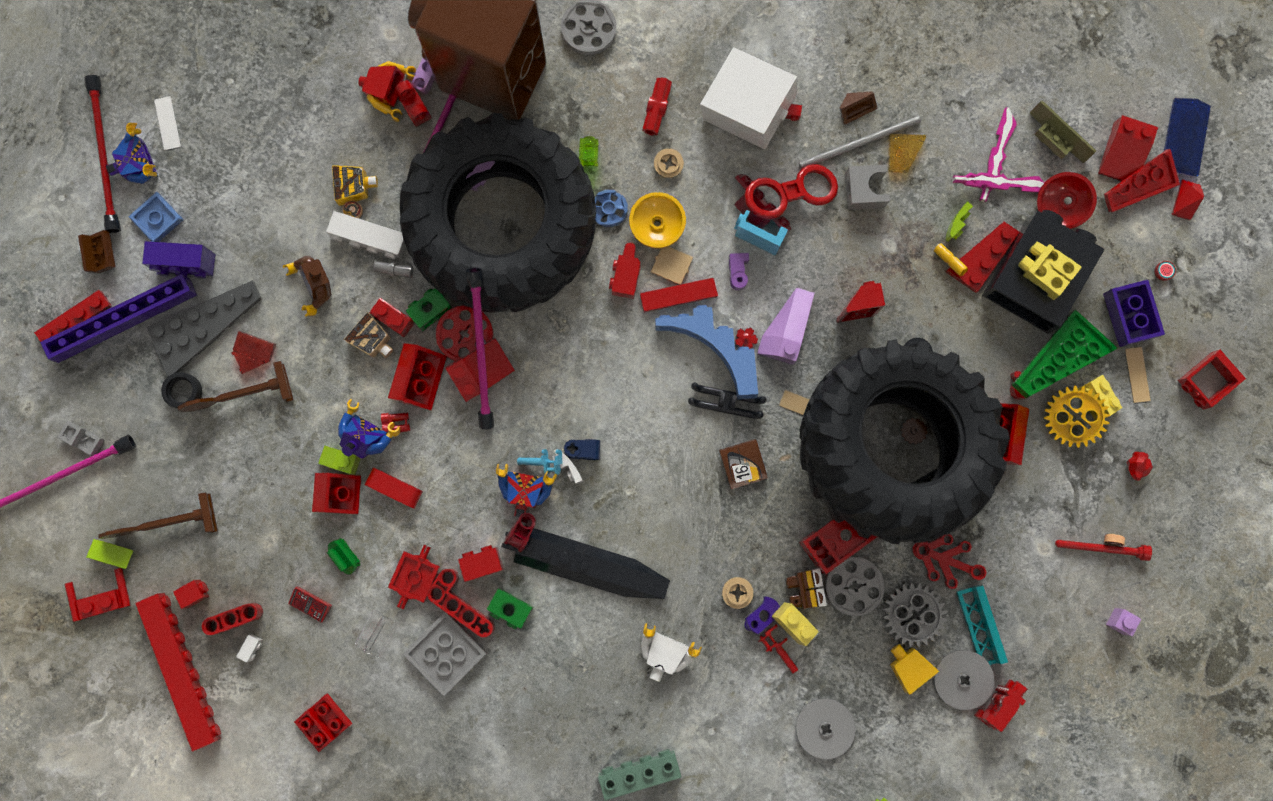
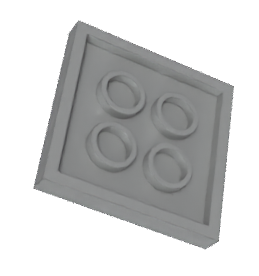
M446 612L403 653L443 696L487 654L456 620Z

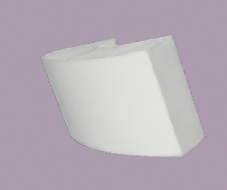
M555 453V455L552 456L553 460H555V456H558V454ZM562 453L563 464H560L561 469L569 467L570 470L567 471L571 482L575 481V484L583 482L574 464Z

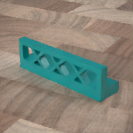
M976 585L956 591L975 652L982 656L984 649L987 648L991 650L994 658L987 661L990 665L1007 663L1008 659L984 586ZM973 593L974 600L971 606L965 603L962 594ZM973 610L980 615L978 624L970 620ZM979 629L986 633L987 637L984 643L977 641L976 634Z

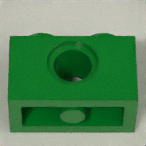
M435 288L427 290L423 294V298L410 303L406 310L422 332L439 320L448 310L452 309L442 294ZM427 304H432L433 306L430 312H424V307Z
M498 588L486 610L490 611L489 615L497 620H500V618L506 620V625L516 630L517 628H523L534 607ZM507 604L514 607V614L511 616L507 615L504 611Z

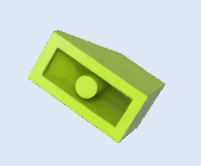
M324 445L318 464L356 475L361 458L354 454L346 456L341 450Z

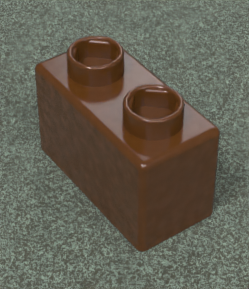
M411 0L408 11V24L411 28L415 29L422 46V58L428 61L438 88L442 92L453 95L489 112L502 113L503 117L508 120L521 119L547 62L537 1Z

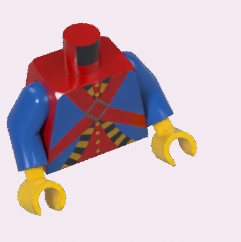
M497 464L496 474L498 475L499 488L507 503L516 505L514 516L520 517L523 513H526L527 507L536 508V506L542 505L550 496L553 483L557 477L556 474H554L553 478H549L547 475L548 471H546L544 477L509 472L508 464H505V470H501L499 464Z

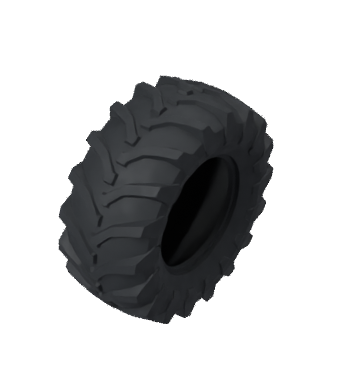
M492 113L478 122H474L470 117L460 119L447 134L442 131L437 132L430 139L423 154H416L411 161L407 180L403 182L400 193V227L408 254L413 259L414 265L437 291L445 294L454 302L473 308L471 287L467 285L466 270L473 267L482 268L483 286L480 291L482 312H504L507 309H510L511 312H519L540 302H547L576 277L590 252L596 229L595 196L588 174L585 173L580 159L569 147H564L559 135L555 132L534 127L533 120L526 117L516 120H505L502 113ZM495 161L490 169L477 172L466 179L467 175L473 172L476 165ZM508 177L520 180L531 186L540 195L545 204L542 225L533 239L522 248L501 255L483 254L462 243L456 236L455 215L464 195L473 186L487 179Z
M895 339L888 341L886 347L876 349L874 347L862 348L847 360L839 362L824 376L809 399L800 425V463L802 470L808 472L810 491L815 499H823L832 519L838 523L845 520L857 531L859 536L867 539L874 535L890 544L899 545L900 542L913 541L914 543H921L948 535L956 531L960 526L967 524L986 506L1006 471L1007 462L1003 459L1009 442V433L1007 429L999 425L1002 405L997 398H990L985 393V377L979 372L968 373L960 366L959 355L950 352L943 356L931 351L929 342L920 341L916 347L902 346ZM885 403L902 405L918 413L930 425L939 446V464L930 482L923 484L901 482L891 478L874 464L866 451L862 437V422L867 408Z

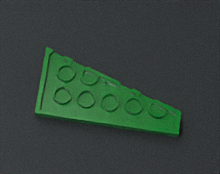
M1075 309L1014 381L1012 386L1022 396L1028 398L1118 348Z

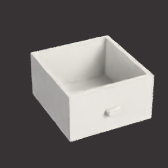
M733 47L700 103L703 120L758 147L766 149L781 121L785 120L789 112L788 109L797 95V76Z

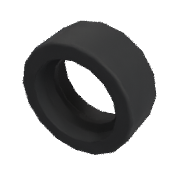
M183 372L169 375L161 387V395L164 401L174 408H178V406L185 403L177 402L172 397L171 390L173 385L179 380H186L192 385L191 397L185 402L201 399L202 386L199 380Z

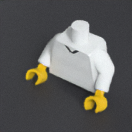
M646 623L643 630L641 649L643 658L647 660L646 663L653 666L649 678L660 682L664 672L671 675L674 672H680L700 654L702 647L695 650L693 648L695 642H692L689 647L655 632V625L652 630L647 629Z

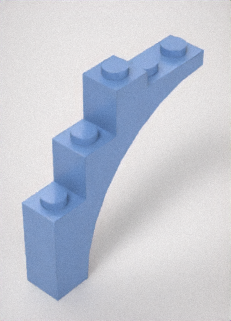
M699 305L693 308L692 316H689V314H679L678 317L661 315L659 318H655L656 331H672L685 334L711 348L729 370L735 384L737 399L757 398L758 385L754 349L740 347L738 350H735L733 328L719 326L717 329H714L712 307Z

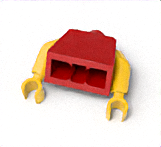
M387 61L376 67H370L367 76H361L358 84L362 87V92L367 95V100L375 109L386 115L390 114L395 122H399L400 120L395 118L394 114L399 113L403 115L401 110L391 109V107L395 106L398 97L395 87L404 80L405 74L408 80H413L414 75L409 74V72L415 73L416 68L414 66L404 68V65Z

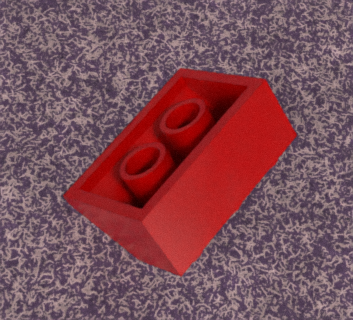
M868 281L863 283V286L859 287L836 319L837 323L874 317L885 306L881 282Z
M404 343L388 398L404 404L432 410L447 356L416 344Z
M1001 403L1002 411L999 425L1007 429L1009 433V442L1003 459L1009 465L1022 466L1029 408L1020 404Z

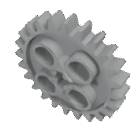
M909 583L908 588L902 584L901 591L898 588H894L896 594L889 593L888 595L891 600L884 601L888 605V608H882L883 611L887 612V615L882 616V618L888 619L884 626L891 627L888 630V634L895 633L894 640L901 638L900 644H904L907 641V645L912 647L914 642L916 647H920V642L922 641L927 646V639L934 642L933 635L940 636L937 630L945 629L941 625V622L947 621L945 618H942V615L946 614L947 611L941 610L945 603H938L941 596L934 597L935 590L928 592L929 586L927 585L921 589V583H917L915 588L913 583ZM916 595L920 598L918 606H914L912 603V599ZM925 604H928L926 609L921 610ZM899 607H903L905 610L904 616L901 618L896 613ZM912 611L918 612L916 619L910 618L913 615ZM930 612L932 619L927 623L924 620V615ZM908 619L904 625H900L903 620ZM914 623L916 625V631L913 634H910L908 631V627L910 624Z

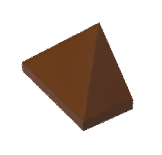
M874 92L847 93L840 106L843 124L846 125L878 109Z

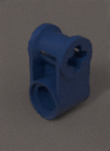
M569 440L564 445V454L570 459L600 460L601 440ZM571 445L578 449L575 450L574 454H570V450H567Z

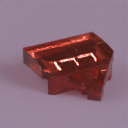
M238 331L231 354L235 356L240 366L241 374H244L269 363L276 344Z

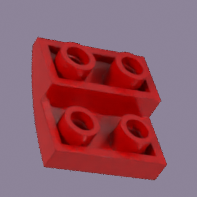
M328 693L294 721L318 752L323 750L353 724Z

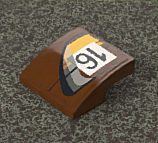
M756 439L719 450L731 489L768 479Z

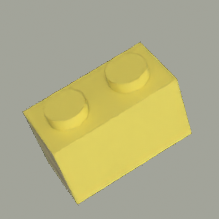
M784 602L771 616L800 645L807 646L819 632L793 604Z

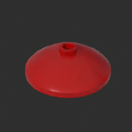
M1062 172L1050 177L1042 185L1037 197L1038 211L1050 210L1059 214L1064 220L1062 225L1069 229L1084 224L1094 213L1097 204L1096 190L1091 181L1075 172ZM1067 197L1072 199L1070 204L1065 203Z

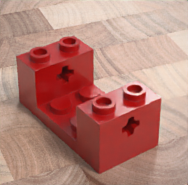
M832 519L819 530L813 531L800 540L799 544L814 565L820 569L821 574H828L877 538V536L871 535L868 539L861 537L845 520L838 523ZM844 529L849 530L851 534L850 539L844 541L840 536L841 531Z

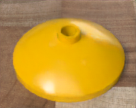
M662 192L649 193L639 198L633 205L629 216L630 229L634 237L641 244L650 248H665L674 244L682 236L686 225L685 211L680 202L673 196ZM659 221L661 225L655 226L654 222Z

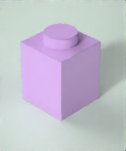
M1114 608L1106 625L1123 635L1133 636L1141 618L1125 609Z

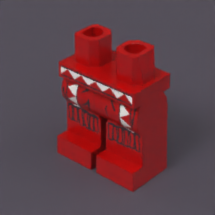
M1010 679L1005 686L998 685L995 689L997 693L992 695L991 703L985 711L979 709L974 715L989 728L999 732H1003L1018 711L1020 705L1023 706L1026 702L1022 696L1028 689L1020 682H1014Z

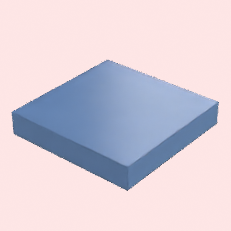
M158 192L153 194L129 216L151 242L161 241L184 220Z

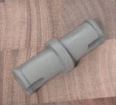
M375 260L373 265L374 272L386 273L392 277L397 275L411 279L414 272L413 266L400 265L394 261L389 263Z

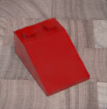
M1122 115L1113 123L1098 174L1123 181L1144 165L1153 146L1158 127Z
M496 338L484 344L487 388H490L515 371ZM477 349L446 366L448 374L465 402L480 394Z

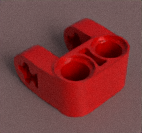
M409 80L400 82L395 87V91L415 127L432 119Z

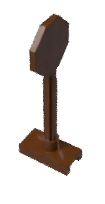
M278 361L273 363L276 378L269 379L268 382L220 394L214 398H201L185 402L178 406V411H197L209 408L217 402H226L267 390L279 389L285 402L293 401L294 399L285 365Z
M207 492L198 494L201 509L193 510L191 513L146 522L136 527L107 531L99 534V539L120 537L138 531H148L192 520L195 522L203 520L205 532L207 533L217 532L218 528L211 494H207Z

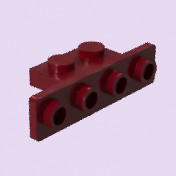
M739 174L735 177L745 190L752 182L751 178L747 175ZM760 189L754 190L753 200L759 208L766 211L777 209L773 203L768 202L764 198L765 194ZM745 194L734 204L743 215L746 210L750 211L745 202ZM750 212L747 219L752 225L762 230L772 220L779 228L782 226L788 229L787 232L792 229L789 226L790 222L784 216H779L775 219H762Z

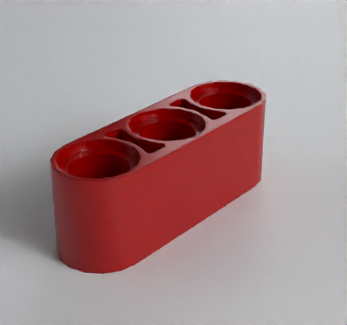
M374 467L364 484L415 509L423 493L422 490Z
M251 603L205 619L202 623V631L206 635H215L260 619L263 609L259 604ZM250 607H252L255 611L253 617H250L248 615V609ZM231 614L235 615L236 621L234 624L230 623L229 617ZM212 621H215L217 624L215 631L211 629Z

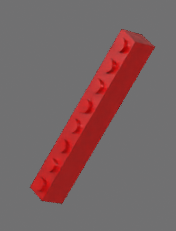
M157 593L136 602V607L192 752L220 740V727L218 724H215L213 709L206 701V691L200 685L198 680L200 678L199 673L191 662L192 655L184 644V634L179 631L177 626L178 618L172 613L170 608V598L165 593Z

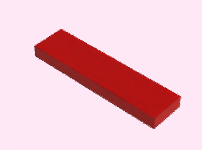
M714 278L640 293L645 313L718 297Z

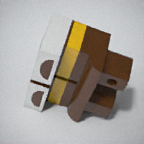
M819 568L794 573V576L785 578L787 589L797 587L798 595L789 596L790 604L803 609L827 606L824 588L805 590L823 586Z

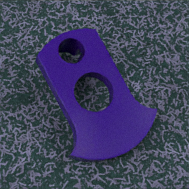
M764 596L763 603L745 618V629L755 634L762 632L774 621L771 616L780 608V605L774 599ZM762 610L768 614V619L765 622L759 618Z

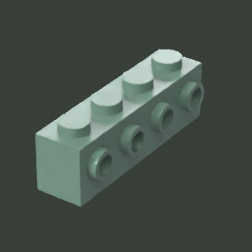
M670 749L658 752V756L651 757V755L640 757L638 762L632 763L630 760L621 763V767L613 769V766L601 769L598 778L604 800L682 778L675 751L670 752Z

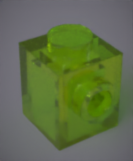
M592 136L580 138V163L582 166L598 167L599 139H595Z

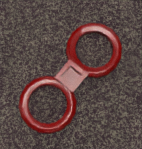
M813 164L802 168L795 180L781 184L771 178H758L747 186L744 197L747 207L754 215L762 219H775L785 212L788 202L803 199L815 206L826 205L832 202L837 195L838 183L836 177L829 169ZM809 173L823 175L830 185L829 194L824 197H815L809 194L804 187V177ZM760 186H768L774 189L780 198L779 207L773 211L759 208L753 200L754 190Z

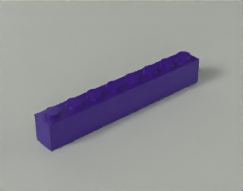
M180 274L40 343L48 360L60 363L198 295L190 278Z

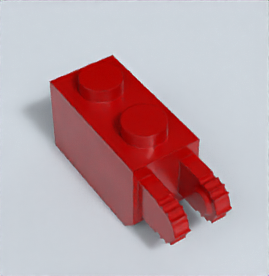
M633 243L625 244L623 255H619L618 260L614 259L612 271H615V276L610 278L609 289H612V295L630 299L635 297L641 262L638 258H635L636 246Z

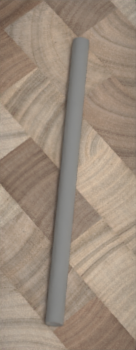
M916 116L799 162V167L802 169L808 165L817 164L921 123V118Z

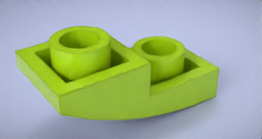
M968 201L951 221L945 238L947 242L952 238L956 240L963 233L961 229L966 225L963 221L971 214L969 210L973 207Z
M93 539L86 558L126 570L133 550Z

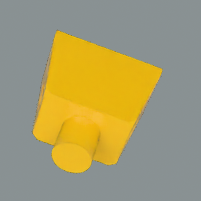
M897 644L890 650L896 658L890 666L904 692L909 695L939 672L914 648L905 651L900 644Z

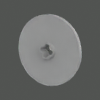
M969 650L953 651L944 656L936 667L939 672L934 675V685L938 695L949 706L960 710H971L983 705L990 698L995 683L994 673L990 664L981 655ZM968 675L967 680L969 682L967 684H960V677H966Z
M821 698L808 703L801 710L796 721V735L800 745L810 755L819 759H834L844 754L852 745L855 737V723L850 711L843 704L833 699ZM827 724H829V725H828V728L830 729L829 733H828V732H824V734H823V733H822L823 730L821 729V726H822V725L826 726Z

